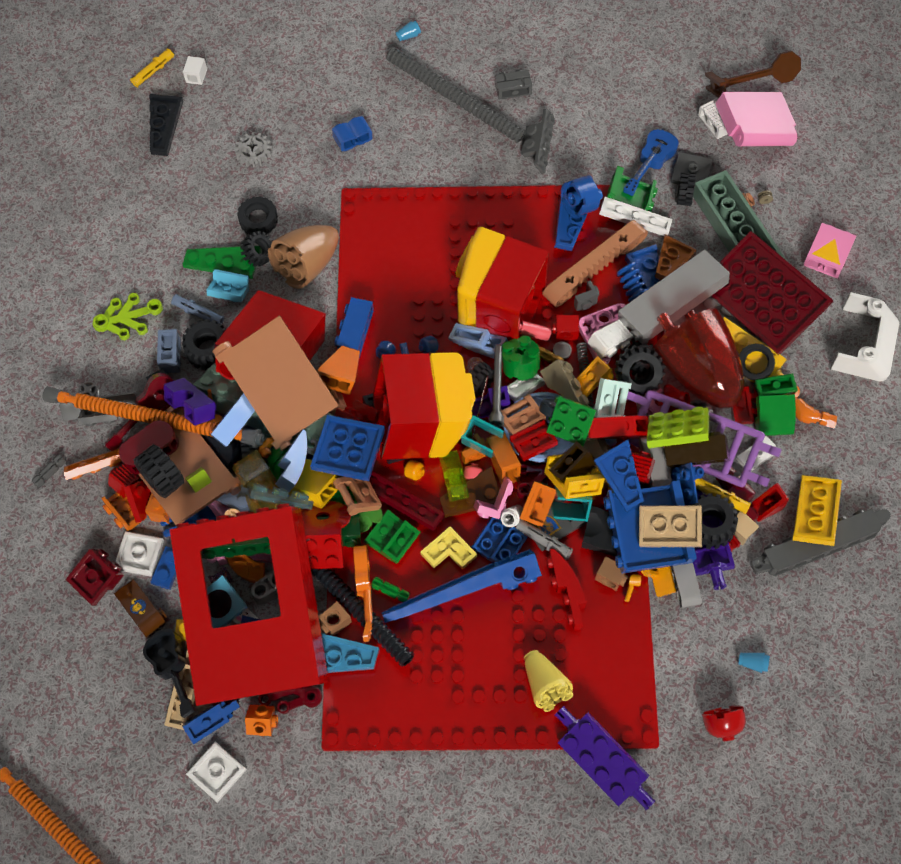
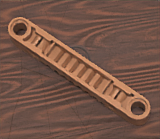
M632 220L551 282L544 289L543 296L556 308L561 306L577 293L578 287H582V282L587 283L588 278L592 279L593 274H598V270L602 271L604 266L607 267L609 265V262L613 263L614 257L618 259L619 255L629 253L643 242L648 235V231L637 221Z

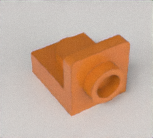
M477 433L474 434L473 440L487 447L484 438H480ZM466 447L461 452L462 461L465 466L486 456L470 447Z

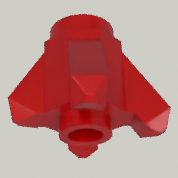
M670 384L664 386L663 395L690 404L688 392L680 391ZM655 400L657 406L663 405V402ZM670 406L668 413L678 410V408Z

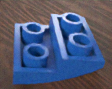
M491 517L471 548L493 563L516 555L528 537L515 527H507L500 519Z

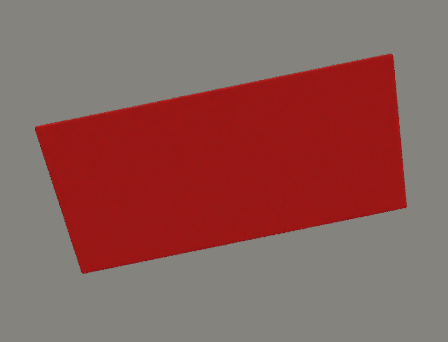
M562 185L343 188L341 190L336 336L340 335V322L342 319H345V306L350 303L351 297L372 301L374 308L363 349L358 360L355 383L350 395L341 392L347 407L352 408L354 400L362 402L363 396L373 393L381 361L375 352L381 341L393 343L396 348L395 354H401L399 345L401 343H407L409 354L422 353L419 350L420 339L431 335L437 339L439 344L438 350L435 353H458L463 357L465 373H470L471 369L473 370L476 365L478 366L482 362L487 363L494 370L493 358L468 350L448 339L455 324H459L457 287L460 278L456 277V270L471 237L474 236L478 227H484L505 235V238L508 236L549 251L547 287L624 227L623 222L599 215L604 197L607 196L610 185H597V188L602 191L603 198L600 200L598 209L587 214L572 251L554 248ZM626 254L619 255L618 259L614 257L613 263L609 262V265L607 267L604 266L602 271L598 270L597 275L593 274L592 279L588 278L587 281L591 280L592 284L596 285L599 290L597 304L592 305L589 309L576 311L574 307L575 296L586 292L587 283L582 282V287H578L577 293L557 308L543 296L530 322L551 328V335L548 341L530 337L539 347H543L553 353V347L556 343L564 341L570 344L572 348L571 355L563 361L570 363L575 378L580 375L576 346L585 341L580 331L578 341L556 340V333H552V322H556V315H579L580 320L584 316L619 303L627 305L629 297L625 293L628 290H623L625 283H620L622 277L617 276V272L627 265L624 259ZM606 316L599 317V320L603 323L609 321ZM584 323V326L588 327L590 333V325ZM587 348V350H588V352H587L588 355H587V356L589 357V358H588V360H589L588 363L591 364V362L594 360V358H593L592 354L590 353L589 349ZM619 349L607 364L612 369V380L618 381L615 373L617 366L615 363L616 360H619L620 353L623 354L625 352L624 350ZM540 358V369H538L537 374L543 378L540 371L552 364V362L549 363ZM503 367L501 387L508 386L518 379L507 377L503 372ZM630 370V377L635 380L634 375H632L633 371ZM546 383L532 392H550L561 395L557 391L548 388ZM599 385L592 392L594 404L596 403ZM621 388L619 389V394H618V399H617L615 414H616V411H617V406H618V401H619V396H620ZM510 399V406H511V405H513L515 402ZM626 400L625 416H637L635 402ZM484 417L480 419L488 422L489 417ZM474 425L473 429L471 430V431H472V438H473V434H474V430H475V425ZM476 427L475 434L477 433L480 438H484L486 442V438H489L492 434ZM460 439L446 457L429 458L428 456V458L406 459L388 464L386 460H381L380 451H378L372 471L443 512L440 497L466 482L463 479L465 465L462 461L461 452L468 446L462 444ZM617 439V443L611 448H615L628 439ZM630 444L633 453H640L639 447ZM516 454L520 464L532 465L530 460L523 462L521 457ZM485 456L472 462L478 464V467L482 468L483 471L492 466L497 486L500 490L501 484L491 458ZM410 460H416L424 465L425 473L417 481L409 479L404 475V467ZM529 473L526 477H520V481L512 483L513 491L506 499V508L520 505L524 508L527 500H521L517 496V486L523 482L529 483L539 473ZM608 488L603 489L601 495L592 496L591 506L608 511V509H605L603 501ZM380 500L382 504L380 509L383 515L389 510L402 521L406 520L421 533L397 564L363 542L377 523L373 522L367 531L360 533L361 545H356H367L370 563V585L374 578L378 577L383 582L386 581L399 587L401 591L403 589L409 592V599L492 563L477 553V557L464 569H461L450 556L433 568L420 553L449 527L471 547L491 517L483 518L476 511L448 518L444 517L436 529L432 531ZM565 501V502H564V503L582 504V502H578V501ZM585 521L583 527L574 530L559 540L573 549L572 554L566 561L575 572L587 602L585 609H580L583 626L580 630L574 631L572 624H568V605H564L562 593L557 594L556 587L552 588L550 576L553 573L551 568L548 569L546 562L549 551L546 549L541 551L530 537L526 539L518 553L531 549L535 553L542 576L537 577V580L531 583H520L517 588L512 590L503 589L500 583L412 615L385 623L381 612L402 602L398 598L394 599L382 593L381 590L373 589L371 586L372 611L376 613V616L380 617L384 625H387L397 635V638L401 639V642L406 644L405 647H409L410 651L414 652V657L409 664L401 667L399 662L395 661V657L392 658L390 653H387L386 649L382 648V644L380 645L373 636H371L369 642H364L363 633L365 627H362L361 623L357 622V618H354L344 608L350 615L352 622L335 637L379 647L380 650L374 669L328 673L329 681L324 683L322 750H564L558 742L568 733V728L554 716L563 706L577 720H580L589 712L623 749H657L659 747L648 577L644 576L641 571L626 573L628 578L624 586L619 585L617 591L596 581V574L605 557L615 561V556L582 548L587 526ZM343 546L344 568L331 569L357 595L354 547ZM522 567L515 568L513 574H521ZM633 574L641 575L640 586H634L629 602L624 601L630 576ZM328 589L326 610L336 602L340 604V601H337L336 597H333L332 593L328 592ZM333 617L328 621V623L336 624L339 619ZM533 650H538L539 653H542L573 684V697L567 701H561L555 705L554 709L548 712L535 705L525 668L524 657Z

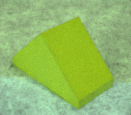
M202 467L185 478L195 493L212 482Z

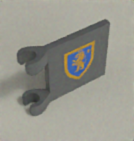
M557 498L553 500V502H562V503H564V502L566 501V500H558ZM550 508L543 527L532 523L529 524L551 537L555 536L561 540L574 530L583 527L585 521L573 520L569 522L568 520L554 519ZM534 540V542L537 544L541 551L547 549L545 546L541 545L540 543Z

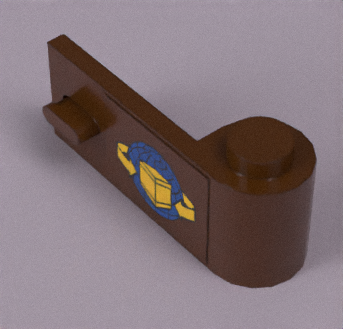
M134 579L114 593L146 638L166 624L164 620L167 618L166 614L161 608L156 609Z

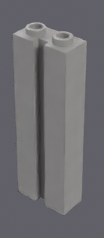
M704 249L618 311V320L630 330V333L634 336L633 339L635 341L638 340L643 345L727 285L730 272Z

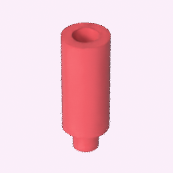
M521 321L519 334L548 341L551 335V328Z

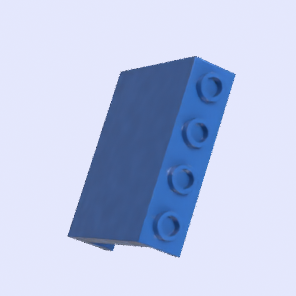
M680 480L672 481L670 485L641 489L644 502L628 512L624 510L615 494L608 490L603 501L605 509L609 511L607 522L609 529L612 528L613 531L611 542L613 548H616L617 551L615 562L617 568H620L621 574L690 564L697 559L694 547H639L640 506L685 505Z

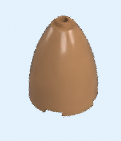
M311 225L292 230L275 239L268 249L269 261L274 271H279L287 279L285 283L297 289L304 288L323 271L331 260L338 244V231L336 228L328 225Z

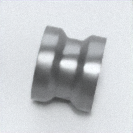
M86 381L79 386V393L101 397V393L94 382Z

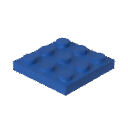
M327 415L310 465L311 470L369 482L385 427Z

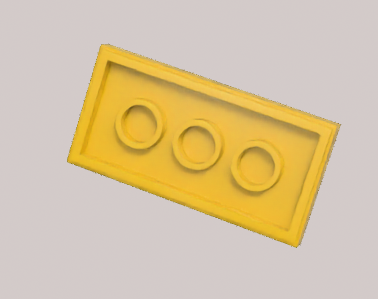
M801 476L793 541L834 546L842 480Z

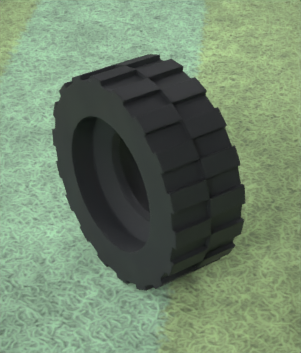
M262 196L248 198L238 208L239 224L246 234L260 231V233L264 232L267 235V233L275 229L276 223H278L276 207L268 198H263ZM255 210H263L267 216L264 221L253 223L250 221L249 215Z

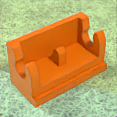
M534 481L520 519L543 527L556 495L555 489Z

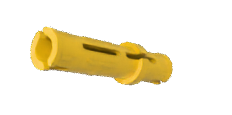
M167 48L158 57L155 56L151 63L130 79L131 83L138 88L144 81L159 69H163L164 65L174 58L173 52Z
M702 478L695 480L697 490L707 495L712 493V496L715 497L719 494L722 499L725 497L729 499L728 503H733L734 508L743 514H746L751 503L739 498L734 492L730 493Z

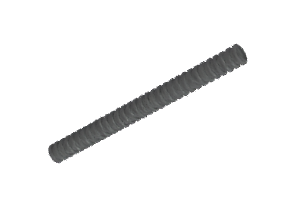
M393 47L388 51L387 61H390L404 72L411 74L415 79H419L420 82L439 92V94L456 103V105H460L461 108L472 113L478 119L481 118V121H485L486 124L502 132L508 138L510 137L516 143L520 142L518 141L519 139L522 140L524 138L525 129H521L520 126H517L511 120L508 121V118H504L503 115H500L495 110H491L490 107L479 102L478 99L470 96V94H466L465 91L446 81L440 75L429 70V68H425L424 65L397 50V48Z

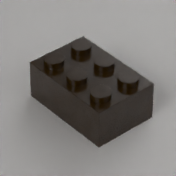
M721 432L709 433V441L664 446L666 465L670 468H676L688 463H692V466L730 461L728 438L725 434L722 435Z

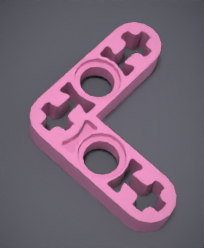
M619 303L584 316L579 320V331L594 359L597 357V353L590 347L588 340L597 330L610 325L616 320L618 321L617 312L626 306L625 304ZM606 316L609 321L603 323L599 320V317ZM584 323L590 325V333L588 327L584 326ZM606 356V358H602V360L606 364H608L611 360V357L609 358L608 356Z

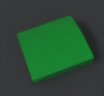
M795 394L756 397L758 414L755 417L756 430L764 432L765 436L793 435L796 422Z
M387 510L382 516L381 522L376 524L363 542L397 564L421 532L406 520L402 521L391 511Z

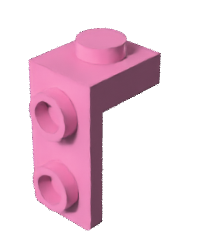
M504 477L494 505L475 500L473 507L479 516L483 518H489V516L497 519L500 518L502 511L506 509V499L513 491V482L509 477Z

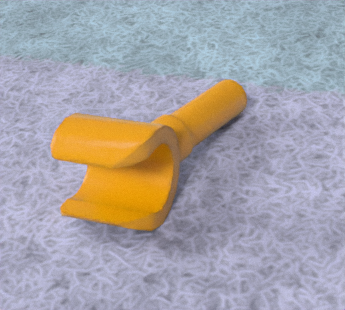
M633 574L630 576L624 601L629 602L634 586H640L641 575Z

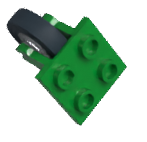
M562 396L555 397V399H543L539 407L540 412L548 416L550 421L546 433L572 443L577 441L584 446L597 411L596 409Z

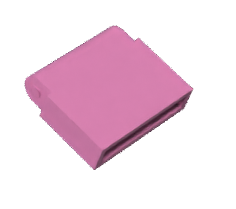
M723 92L715 103L728 135L732 136L735 145L738 147L793 146L796 143L797 133L794 128L796 124L782 92Z

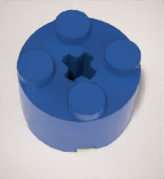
M590 175L568 181L561 188V194H564L563 206L571 216L576 215V217L597 210L600 200L603 198L602 191L597 188Z

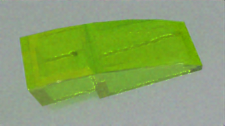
M457 450L450 452L446 457H439L449 501L469 498Z

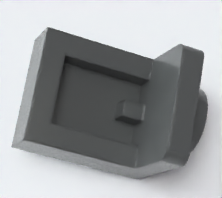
M591 280L587 281L586 292L575 296L574 307L576 311L586 310L592 305L597 304L599 290L596 285L592 284Z

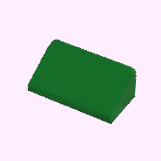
M793 373L756 379L754 382L758 396L779 395L798 391Z

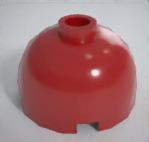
M729 706L727 709H721L722 707L703 712L702 717L706 730L710 735L722 738V741L734 740L735 735L740 734L746 724L743 706Z

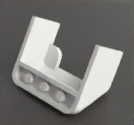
M851 292L843 310L879 319L874 348L869 346L862 347L857 357L838 353L831 366V370L875 381H884L891 372L899 320L884 301Z

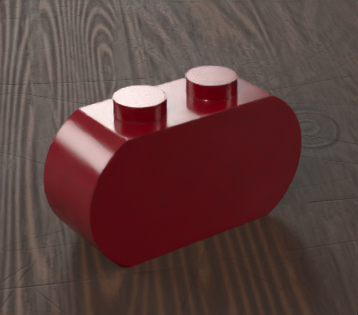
M154 421L121 444L119 457L131 473L140 474L133 459L152 444L160 447L167 456L178 449V437L167 422Z

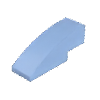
M458 323L455 324L448 337L450 341L468 350L493 359L495 345L500 344L502 346L504 342L508 341L507 337L490 334L487 329Z
M244 393L210 433L211 436L225 447L229 445L255 412Z
M304 429L295 438L278 464L284 471L275 484L287 493L296 485L305 464L307 434Z

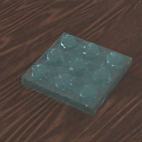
M253 483L252 486H247L246 494L250 499L277 504L289 503V506L312 510L313 501L304 492L293 491L292 494H289L283 488L273 487L272 490H268L265 485Z

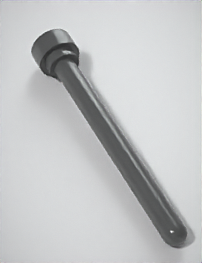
M500 344L495 345L493 412L489 415L488 423L498 428L504 426V416L500 412L502 346Z

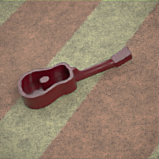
M164 373L152 375L148 379L144 391L135 399V405L165 411L170 405L164 401V384L174 380ZM129 419L116 434L114 433L105 442V447L110 451L116 450L123 441L122 438L138 421Z

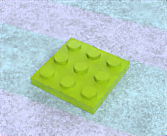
M695 407L692 410L685 411L678 409L670 413L657 412L649 415L648 448L709 441L708 407Z

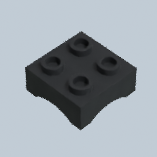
M591 506L582 548L617 556L616 548H613L611 542L613 531L612 528L609 529L607 522L609 511Z

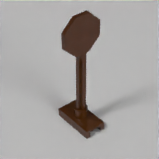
M790 50L780 53L771 64V67L731 78H720L712 71L707 72L705 76L710 79V85L706 86V90L719 98L723 92H726V88L731 85L772 75L780 83L793 81L801 71V58Z

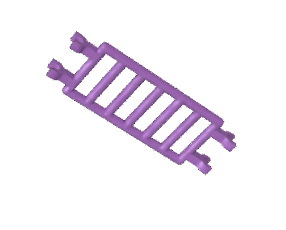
M648 390L645 397L629 391L627 395V400L641 405L637 416H646L652 399L663 402L660 410L663 413H668L670 406L683 411L695 408L693 405L653 390ZM709 412V420L718 423L715 432H721L723 435L725 427L737 431L729 449L730 461L724 462L721 471L710 467V464L694 465L693 467L699 466L704 470L705 474L739 487H744L747 480L767 487L770 479L751 472L759 450L778 458L782 450L763 443L765 438L764 432ZM744 434H747L756 439L741 476L737 478L728 473ZM628 439L629 444L639 447V439Z

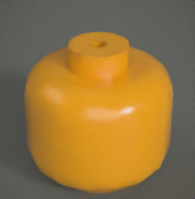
M416 460L408 461L404 467V475L415 481L419 480L425 473L423 463Z

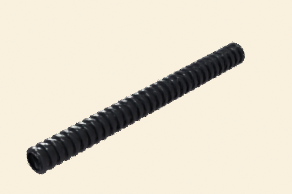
M331 568L311 569L312 575L316 576L317 580H320V583L328 589V592L332 593V596L336 597V600L340 601V604L354 618H357V622L361 623L362 627H365L363 600L359 599V596L355 595V592ZM373 612L371 636L378 640L377 642L380 645L382 644V648L386 649V652L390 653L392 658L395 657V661L399 662L401 667L406 666L412 661L414 652L410 651L409 647H405L406 644L401 642V639L397 638V635L387 625H384L380 617L376 616V613Z

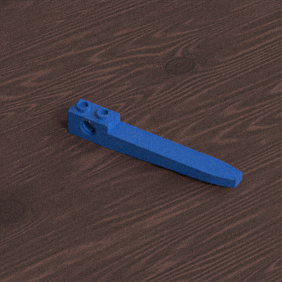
M529 549L486 565L399 603L381 613L384 622L387 623L500 583L503 589L512 590L517 588L520 583L536 581L537 577L542 576L535 553ZM522 567L521 574H513L515 568Z

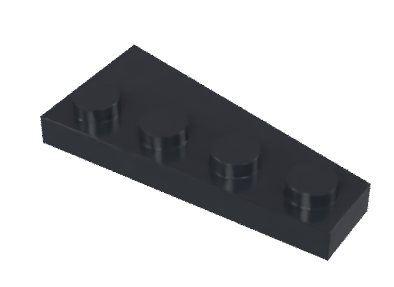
M149 94L151 155L168 156L184 101L182 97Z

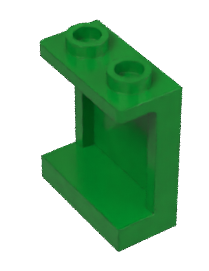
M617 166L606 197L651 212L654 206L652 198H655L658 191L656 187L657 180H653L651 184L639 181L634 195L630 196L624 193L623 190L631 178L622 175L624 168Z

